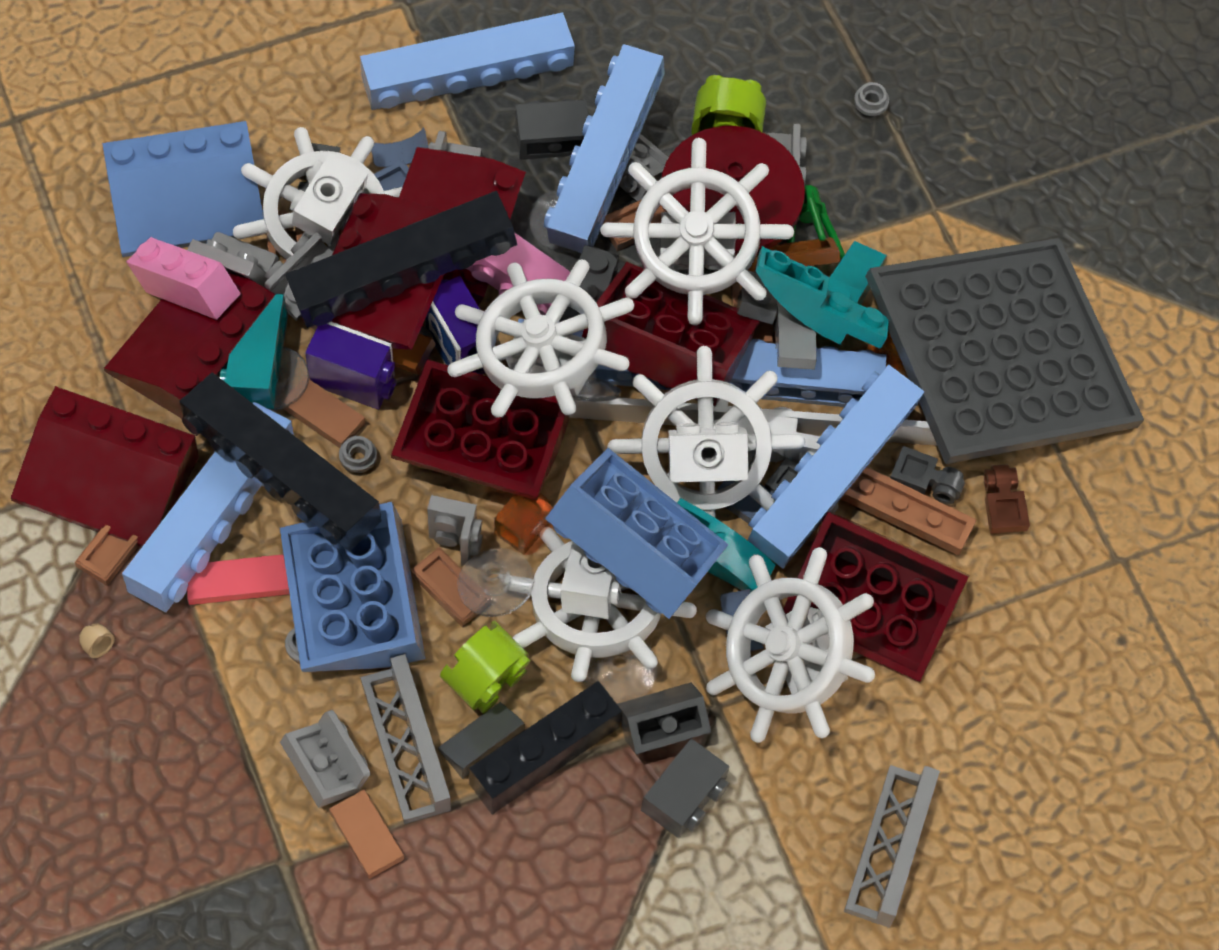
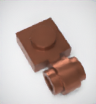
M1008 464L992 465L991 469H985L986 492L993 491V493H987L985 497L990 534L1027 531L1030 524L1024 491L1011 492V490H1017L1018 488L1016 468H1009Z

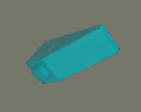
M854 241L829 277L828 290L833 293H842L851 301L862 305L870 290L865 276L870 268L883 266L887 255Z
M276 294L229 354L227 369H221L220 378L250 402H255L267 409H274L288 319L284 294Z

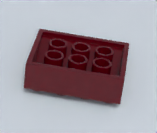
M417 147L399 198L446 211L497 190L510 219L526 172L492 158ZM456 269L444 274L442 280H451L460 276L479 306L485 296L488 287L487 282L474 278L472 272L468 269Z
M360 193L332 255L443 211L387 194ZM444 274L431 283H420L405 289L398 296L385 297L370 303L363 310L350 311L337 316L331 322L391 343L392 348L412 350ZM315 325V326H312L311 328H313V329L316 331V329H317L318 326Z
M626 262L596 302L598 307L628 298L625 295V288L645 269ZM655 280L637 298L632 299L634 309L631 312L604 322L607 333L605 350L625 356L629 360L627 371L642 374L647 378L657 381L666 388H674L680 384L697 380V350L701 346H707L712 351L713 379L730 383L760 321L737 314L736 307L708 295H703L702 321L698 325H692L688 322V295L670 290ZM588 328L584 329L582 338L586 339ZM713 397V406L717 405L720 398Z
M228 273L241 294L217 320L161 299L104 367V372L182 419L183 414L179 401L210 373L213 372L220 378L221 369H227L229 354L276 294L249 278Z
M427 359L392 450L391 458L538 500L557 457L569 423L570 415L562 413L556 396L545 398L515 396L505 415L497 418L492 415L491 407L502 389L496 386L489 377L473 372L459 377H452L447 371L449 365Z
M55 386L38 418L11 495V501L99 532L101 528L108 525L111 527L108 535L124 541H128L132 535L138 536L136 540L138 541L137 546L142 548L177 502L199 458L196 437L187 432Z
M827 512L797 578L803 579L812 551L815 548H823L827 552V559L818 584L831 591L843 605L865 593L870 594L874 600V604L870 609L850 619L854 639L853 651L920 682L970 575L836 513ZM797 596L788 597L783 608L785 614L792 611ZM813 602L811 603L810 607L819 609Z

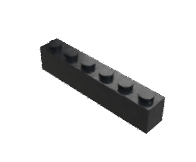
M496 190L286 273L285 276L305 325L309 328L315 325H325L335 317L347 312L363 310L370 303L385 297L398 296L405 289L420 283H431L438 279L439 276L453 270L466 269L476 261L488 256L504 254L511 247L516 246L517 241L512 223Z
M213 372L179 401L183 414L182 422L193 435L198 436L201 434L205 437L217 454L222 457L229 456L236 462L237 467L246 477L250 479L253 477L257 478L264 484L266 491L278 501L283 499L290 504L294 513L302 521L314 523L320 528L322 535L333 545L339 543L350 552L382 521L380 505L377 499Z

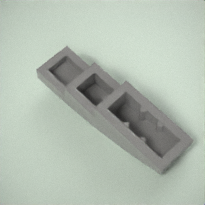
M777 301V314L774 319L777 367L815 370L817 360L816 331L803 324Z

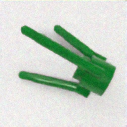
M805 185L804 202L799 219L803 223L813 222L820 241L826 239L824 225L828 236L834 239L840 251V259H842L845 252L829 219L825 203L821 202L819 190L815 186ZM796 225L793 228L794 235L792 238L787 239V243L795 242Z

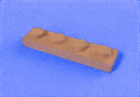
M868 467L865 468L841 498L845 502L958 556L977 520Z

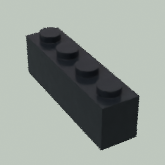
M597 681L469 768V785L493 815L619 729L622 710L602 684Z

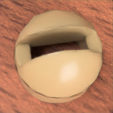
M99 623L84 627L79 635V643L82 649L91 658H99L106 654L115 641L114 635Z

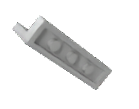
M404 654L390 658L391 669L361 677V683L404 824L451 811L449 791L406 655ZM393 680L397 692L390 704L374 696L372 686ZM399 700L401 703L402 710L396 708V705L398 704ZM378 707L385 710V713L383 714L382 718ZM391 714L405 720L408 728L401 740L385 732L384 726ZM410 736L414 746L406 743ZM389 743L397 746L393 753ZM402 749L418 758L419 764L412 776L396 768L395 761ZM421 771L425 782L417 779ZM400 779H402V780L408 782V783L406 784L404 790H403V787H402V784H401ZM413 785L428 792L431 805L409 810L406 797Z
M890 765L844 909L845 913L888 928L891 927L901 901L939 776V770L924 766L921 775ZM894 779L915 785L916 789L913 798L899 804L891 790ZM887 800H889L892 807L885 810ZM910 807L908 815L906 817V815L903 812V809ZM896 813L904 827L901 834L887 839L880 826L881 820ZM876 836H878L881 843L873 846ZM899 842L897 851L895 853L891 845H894ZM885 849L893 863L890 870L876 875L869 863L870 855ZM866 871L870 879L862 882ZM888 878L884 890L880 882ZM874 885L881 898L878 912L855 904L859 891Z

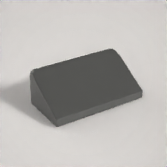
M499 702L439 746L438 750L463 779L469 774L471 766L525 730V723L504 704Z

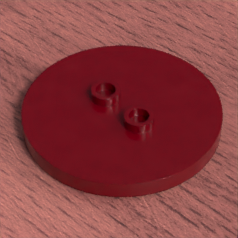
M718 126L705 129L681 142L666 161L661 179L675 171L691 168L692 142L696 138H702L706 141L707 145L706 168L725 173L737 182L745 177L756 165L760 163L766 164L769 168L768 175L749 192L757 207L760 224H788L794 228L799 220L805 193L800 167L792 154L780 142L761 131L742 126ZM691 188L673 194L672 196L690 212ZM706 188L705 212L724 195ZM735 205L729 213H735L736 224H744L743 217ZM736 239L735 257L739 253L744 239ZM760 239L757 254L762 246L770 249L783 239Z

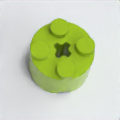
M720 75L709 76L705 84L697 92L691 128L692 135L718 126H742L763 132L766 99L761 92L762 87L760 83L754 80L745 81L737 78H724Z
M494 620L491 622L490 629L485 625L454 654L458 663L453 669L446 664L440 673V677L473 710L479 709L484 714L498 701L500 697L497 694L506 683L513 687L526 674L527 670L525 667L530 663L528 659L529 653Z

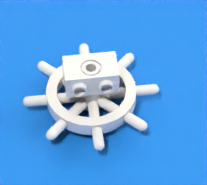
M298 127L294 131V137L300 155L282 165L274 175L265 172L253 164H244L241 168L242 175L266 188L263 199V219L235 226L233 229L234 237L245 239L267 234L276 251L288 260L293 255L291 249L296 242L284 229L298 227L304 231L301 238L304 235L310 238L318 232L322 236V241L327 243L328 248L334 252L340 238L339 231L340 229L344 230L349 218L348 216L351 214L360 193L387 194L399 198L402 187L383 191L379 180L363 164L374 147V140L371 137H363L350 157L332 151L314 152L307 129ZM306 175L309 183L305 192L290 185ZM281 197L292 202L290 205V209L293 210L292 213L278 215V203Z
M696 138L692 142L691 168L675 171L659 181L640 163H631L628 168L629 174L647 191L638 206L634 223H604L600 229L604 237L634 238L638 257L645 270L625 288V295L630 299H635L656 280L670 290L688 295V322L692 325H698L702 321L703 295L721 291L735 282H738L755 300H763L767 295L766 289L748 272L756 258L760 239H790L794 235L793 227L788 224H760L757 207L749 192L768 175V166L763 163L756 165L745 177L737 182L725 173L706 168L707 145L706 141L702 138ZM691 188L690 212L672 195ZM705 189H711L723 194L724 196L705 212ZM661 205L667 211L661 212V223H651L656 210ZM735 205L743 217L744 224H736L735 213H729ZM649 238H661L659 257L655 254ZM736 239H744L742 247L735 257ZM704 265L706 269L718 271L704 275ZM672 269H689V275L676 272Z
M583 259L575 263L565 281L558 279L527 281L521 265L516 262L511 263L507 268V272L513 287L499 295L485 311L464 304L456 307L455 315L457 318L478 325L476 332L477 353L449 364L447 368L448 374L452 377H459L483 368L489 379L502 389L491 407L492 415L497 418L505 415L515 396L526 398L556 396L562 413L572 415L576 410L572 395L578 396L586 380L597 368L598 364L618 371L628 369L629 360L625 356L605 350L607 333L604 322L631 312L634 309L633 300L623 298L598 307L595 300L584 289L579 287L590 268L589 263ZM552 303L547 313L540 315L537 305ZM567 307H571L580 313L578 316L559 322ZM521 310L523 311L525 316L523 323L510 320L516 313ZM588 328L586 339L573 335V333ZM499 332L514 337L511 341L495 346ZM506 359L508 367L503 365L500 361Z
M701 346L697 350V380L680 384L663 394L644 375L639 374L633 378V386L654 406L645 421L642 438L613 439L609 441L607 448L616 454H642L647 473L655 486L675 502L682 498L715 518V509L733 505L747 495H750L768 511L775 500L771 498L772 495L759 483L768 468L771 450L801 449L805 445V438L800 434L771 435L767 420L757 402L777 382L775 372L766 371L745 392L735 385L713 379L712 351L707 346ZM713 397L734 404L713 425ZM698 398V424L694 423L678 406L686 401ZM745 415L751 422L755 435H748L746 428H739L738 422ZM667 417L677 427V430H668L669 438H658L660 428ZM755 450L748 467V451ZM658 453H669L668 473L663 468ZM715 481H735L725 488L715 490ZM700 482V491L686 488L679 483Z
M542 528L540 538L550 549L551 553L542 561L534 578L503 576L499 582L501 589L505 591L530 594L532 597L533 613L537 623L514 635L513 639L525 648L546 636L554 645L575 654L571 677L575 682H583L586 679L591 657H610L629 650L633 652L646 669L655 668L658 659L645 644L644 640L648 638L657 626L661 613L653 611L640 595L622 593L627 588L616 580L614 574L602 564L591 561L585 555L583 549L573 541L564 544L552 528ZM565 572L562 584L555 583L557 578ZM548 597L561 599L562 608L553 612L549 605ZM683 602L672 616L692 618L696 615L697 608L693 603ZM617 608L637 610L640 613L628 623ZM580 615H585L581 631L566 625ZM601 619H606L614 629L608 632L597 633Z
M815 548L812 551L803 579L780 578L771 580L764 559L760 555H753L749 559V566L757 588L747 595L733 616L716 609H711L706 614V620L709 624L728 630L726 658L729 668L725 673L709 681L706 685V690L710 695H717L736 684L745 697L759 706L750 733L751 739L756 743H760L766 738L774 711L782 713H801L806 711L814 734L818 738L827 737L830 728L821 704L838 690L842 682L849 679L848 676L865 683H869L875 678V672L871 667L852 661L854 639L850 619L873 606V597L865 593L843 605L831 591L819 585L818 582L827 559V552L823 548ZM797 596L792 611L785 614L780 600ZM813 602L819 609L810 607L811 603ZM767 610L771 623L766 625V628L756 625L760 617ZM751 640L765 644L766 649L751 657ZM774 663L767 686L765 687L756 676V672ZM785 679L791 692L790 695H780Z

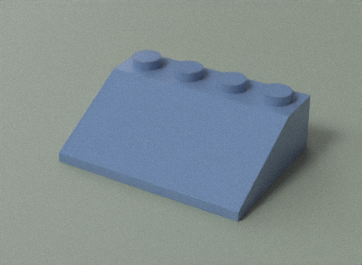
M246 121L102 143L122 257L132 256L138 247L150 237L184 248L189 247L192 239L206 244L208 239L212 240L216 232L235 238L233 235L235 226L263 219L258 184L244 177L241 173V168L244 164L250 163L254 165Z
M609 448L569 486L545 518L553 525L554 530L560 536L571 539L583 549L585 555L591 561L602 564L614 574L616 580L622 586L633 589L645 599L647 605L653 611L664 614L668 619L671 618L729 545Z
M392 501L379 504L382 521L350 552L339 543L337 545L330 543L322 535L320 528L311 521L280 528L302 672L391 667L390 658L404 654L408 663L426 659L402 519Z

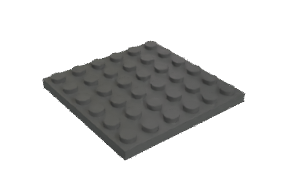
M1060 238L873 267L868 270L865 277L880 312L889 320L888 331L908 378L925 391L919 403L945 464L1137 428L1144 421Z

